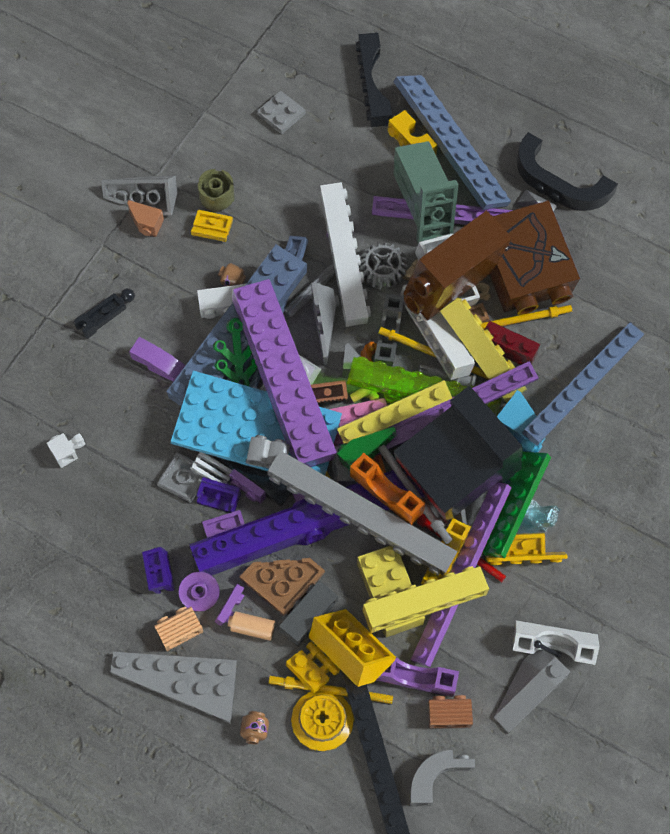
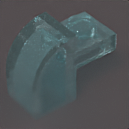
M532 499L521 524L536 531L546 532L548 527H553L557 522L560 509L555 505L542 507Z

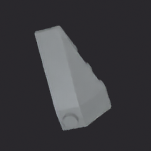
M175 176L101 180L104 199L128 205L127 202L130 200L161 209L163 215L173 214L177 196Z
M313 282L311 283V301L323 365L325 366L328 364L336 318V307L339 306L338 295H334L333 288Z
M543 649L528 655L516 673L494 719L509 733L554 691L571 672L555 656Z

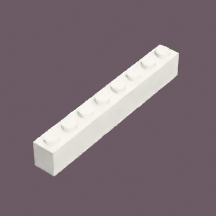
M342 182L320 185V197L345 326L367 324L368 317H371V311L365 302L368 299L367 291L362 287L364 276L363 272H359L358 266H361L360 256L356 255L355 252L357 241L356 238L352 237L354 226L352 221L349 222L348 216H351L350 206L346 205L345 202L347 199L346 188L343 189Z

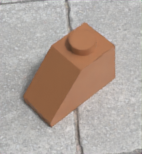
M128 200L127 204L130 215L139 232L146 236L156 237L164 221L162 210Z

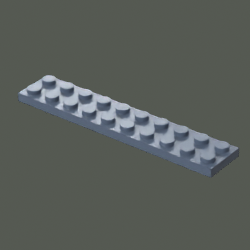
M422 75L396 76L393 82L481 208L484 210L508 206L511 200L506 192L501 188L497 179L494 178L488 167L479 157V154L471 146L469 140L444 108L442 102L427 84L425 78Z

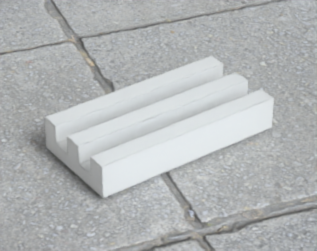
M199 452L190 468L204 478L225 484L229 481V474L232 472L231 469L202 452ZM200 459L205 460L206 462H208L209 464H211V465H213L214 467L218 468L219 470H221L222 472L226 473L227 475L221 473L220 471H218L217 469L213 468L212 466L208 465L207 463H205L204 461H202V460H200ZM197 464L222 478L223 482L197 467Z

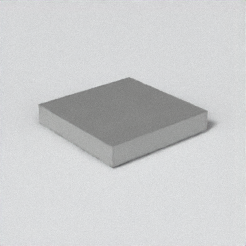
M177 452L158 480L157 486L191 503L198 492L203 476L190 469L194 460ZM197 464V467L210 474V471Z

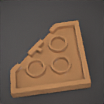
M311 558L292 561L290 559L275 560L265 563L253 562L240 576V580L284 616L291 612L293 605L298 599H302L306 595L307 589L312 584H316L325 574V570Z

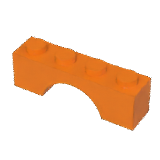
M365 453L350 466V477L405 522L412 525L424 513L425 502L410 490L405 491L394 485L384 475L379 465Z

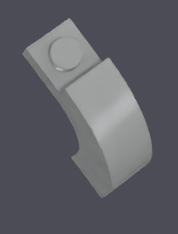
M453 750L441 751L427 758L420 765L412 780L410 806H431L433 803L432 789L434 780L440 774L447 771H473L475 759H469L468 755H458L456 759H453Z

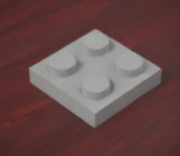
M282 91L278 92L257 110V115L280 134L287 131L306 114V110Z

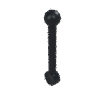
M536 640L534 642L535 648H541L555 657H562L561 652L543 645L541 641Z

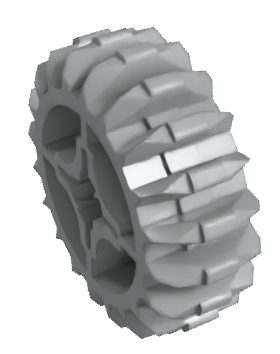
M378 242L376 247L371 244L370 249L366 248L364 254L360 256L361 266H359V272H363L367 285L372 283L373 288L376 285H379L380 289L383 286L389 289L390 285L395 287L397 282H402V277L406 275L408 270L407 258H405L404 252H400L399 247L394 249L393 244L387 246L386 242L384 245H380ZM393 261L396 263L397 269L393 268ZM370 262L373 263L374 270L369 267Z

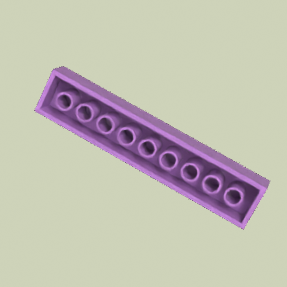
M270 279L233 289V304L243 324L244 333L286 444L290 445L289 452L291 457L309 467L334 460L337 453Z

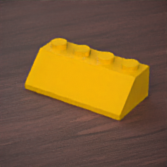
M346 609L313 618L309 638L357 687L375 682L395 661L396 656Z

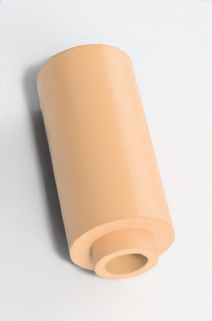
M235 611L233 616H229L228 627H231V632L271 641L275 620Z

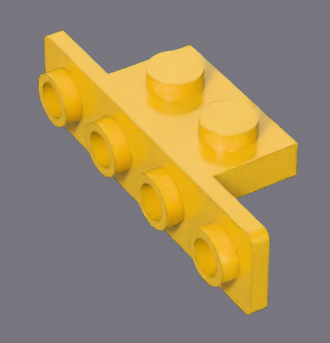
M545 533L516 534L505 558L485 556V560L490 562L491 565H501L502 561H510L511 564H521L522 560H530V563H542V560L550 559V562H562V559L568 558L565 552H545Z

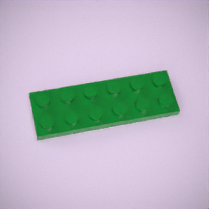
M522 451V469L504 483L508 484L511 490L481 555L498 558L506 557L551 457L548 453Z

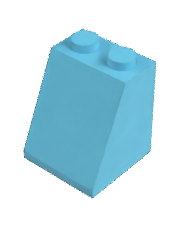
M517 390L498 414L497 418L522 445V451L539 452L546 438L536 446L522 434L524 429L537 416L522 393Z

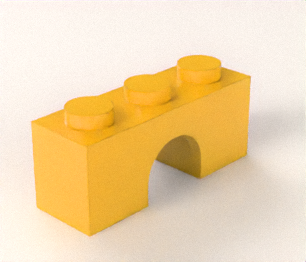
M406 110L389 120L388 133L399 142L400 146L429 141L435 155L437 154L438 144L427 133L421 137L411 135L415 132L416 121Z

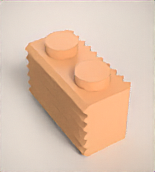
M182 607L175 612L176 615L170 618L168 616L163 617L154 626L166 651L203 633V628L192 607Z

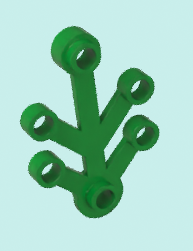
M232 318L228 320L226 328L228 332L232 333L234 354L226 348V343L222 340L215 341L213 349L216 352H220L235 366V373L227 367L228 364L223 359L217 360L214 366L217 371H221L232 382L238 383L241 379L243 385L249 386V378L258 367L255 365V359L252 358L251 365L243 373V364L251 356L252 351L248 345L242 353L240 332L243 329V324L240 319ZM235 322L239 325L238 329L234 328ZM218 343L222 344V348L220 350L217 348ZM219 362H222L224 365L222 369L218 366Z

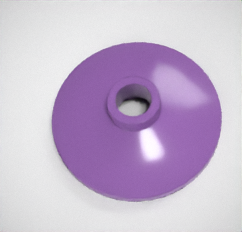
M193 572L187 575L180 583V600L185 607H192L193 611L208 610L215 605L219 598V585L216 579L208 573ZM196 587H202L203 591L197 592Z

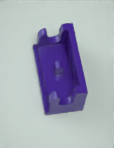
M202 477L197 492V504L232 513L236 511L241 491L239 487Z
M162 547L142 552L149 591L160 594V590L163 589L167 591L175 590L168 552Z

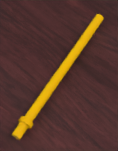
M381 327L378 334L388 337L390 341L395 340L436 358L429 346L397 334L393 329L390 331ZM473 366L471 373L489 380L481 368Z

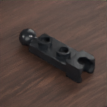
M130 288L123 289L119 298L113 293L89 312L77 317L74 320L76 329L80 330L83 328L82 331L85 339L90 338L97 333L99 328L126 309L124 302L130 303L134 300V291Z

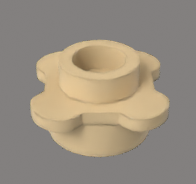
M485 283L476 284L480 299L489 300V285Z

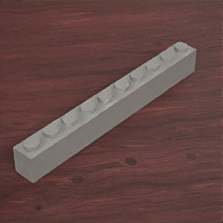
M281 450L268 470L267 475L270 476L269 479L274 483L286 485L287 490L297 495L300 493L305 496L304 499L313 505L315 503L321 505L322 510L331 515L335 513L340 516L339 519L348 525L354 524L361 533L365 535L369 533L375 536L377 542L383 545L389 544L393 547V551L400 555L406 554L410 556L412 562L429 567L428 570L437 576L446 573L457 553L451 547Z

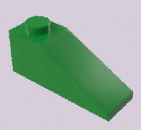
M391 427L353 439L348 444L344 443L338 449V460L350 471V466L363 453L373 459L380 452L378 450L379 447L382 445L387 446L397 436L396 429Z

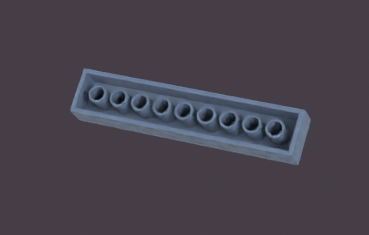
M276 244L246 285L270 279L281 308L307 273V263ZM233 302L166 391L169 399L181 407L193 371L228 380L229 378L215 369V362L221 359L227 362V367L230 370L235 371V366L220 352H216L213 349V343L217 340H222L226 343V348L234 354L232 333L228 332L226 328L228 320L232 318L239 319ZM235 322L234 328L238 329L239 325ZM242 329V331L240 332L241 350L243 353V351L248 347L249 343L247 341L244 330ZM221 343L217 344L219 350L222 348ZM219 362L218 364L219 368L222 369L223 363Z

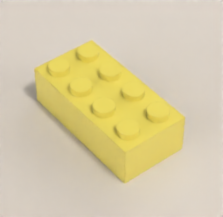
M392 546L358 557L357 565L370 599H381L390 592L396 591L400 593L405 591V588L412 586L401 556L393 551ZM425 616L382 629L385 638L423 625Z

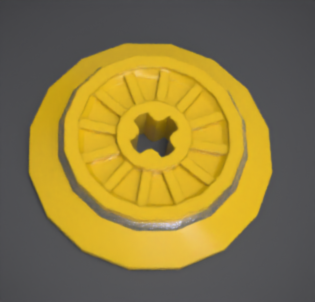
M311 691L299 699L293 708L291 717L293 733L300 743L309 749L317 751L333 750L342 745L351 734L354 722L351 707L344 697L321 692L313 694ZM322 714L325 718H328L325 719V723H321L319 719Z

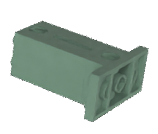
M429 141L395 147L393 175L417 225V243L452 234L458 193L457 181H448Z

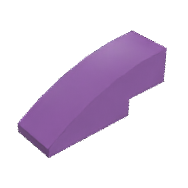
M138 337L129 351L131 359L146 365L148 370L173 382L186 366L169 353L141 337Z

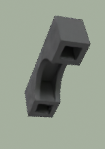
M386 293L381 327L390 331L393 329L397 334H399L404 296ZM379 335L374 369L392 372L397 341H390L388 337Z

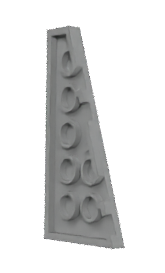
M113 652L111 674L231 724L237 660Z

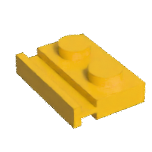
M198 210L193 228L191 229V235L226 242L233 217Z

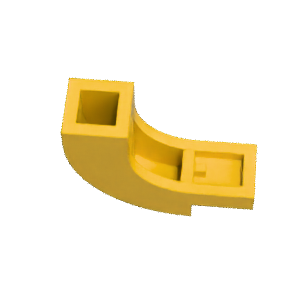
M454 518L451 520L446 531L451 536L452 541L445 545L456 550L457 553L444 575L439 574L437 576L427 570L421 584L424 585V582L430 579H435L436 581L443 579V576L451 572L471 526Z

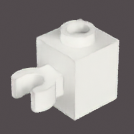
M63 433L52 437L47 442V445L62 468L78 459L75 449L83 447L85 442L81 434L75 435L68 441Z

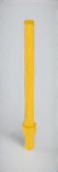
M572 306L548 307L547 310L503 318L492 322L506 326L545 317L554 318L560 314L572 312ZM488 322L480 324L481 327L485 329Z
M269 677V684L285 686V689L293 690V688L309 690L300 680H295V677ZM324 685L317 691L348 697L346 689L343 687ZM369 692L371 701L392 704V695Z

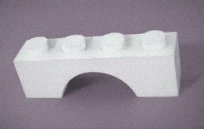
M516 621L512 638L513 651L534 654L541 649L534 647V642L539 640L543 645L551 649L566 653L576 662L596 664L599 651L598 634Z

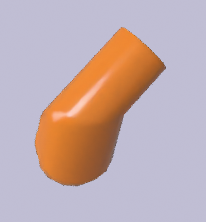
M373 341L367 343L360 353V356L371 368L374 367L372 356L377 348V344Z

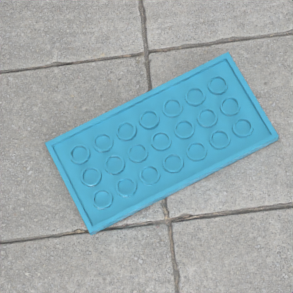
M193 371L173 432L171 444L268 471L269 469L266 467L246 464L251 437L262 435L270 441L275 439L285 441L267 392ZM319 407L334 444L342 413ZM329 461L311 468L325 475Z

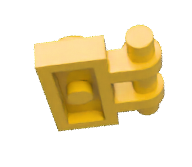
M309 642L306 648L310 653L306 655L303 650H300L286 661V666L314 694L329 682V677L326 673L330 671L335 676L339 673L340 669L313 642ZM318 659L323 666L319 668L313 661Z

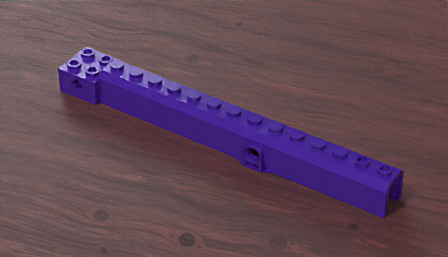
M393 470L384 473L394 485L408 491ZM412 482V484L415 486V488H416L417 491L420 493V495L422 496V498L425 497V496L421 493V491L416 487V485ZM359 483L346 487L382 509L390 510ZM302 499L294 503L293 507L189 545L199 572H205L212 576L293 545H310L323 540L331 531L345 527L348 524L342 522L339 519L340 516L335 513L331 515L323 511L321 505L317 503L313 505Z

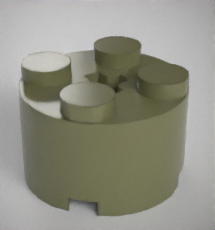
M210 169L200 176L198 193L201 204L211 212L216 213L226 209L234 202V184L228 172Z

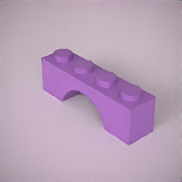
M396 658L376 680L454 697L459 671L441 667L423 668L413 666Z

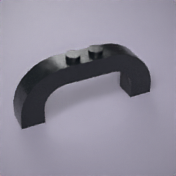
M529 132L522 139L517 155V169L522 179L539 193L545 194L553 201L565 207L579 211L594 210L602 207L615 194L618 183L604 175L594 186L578 188L542 168L535 160L536 155L541 150L543 140Z

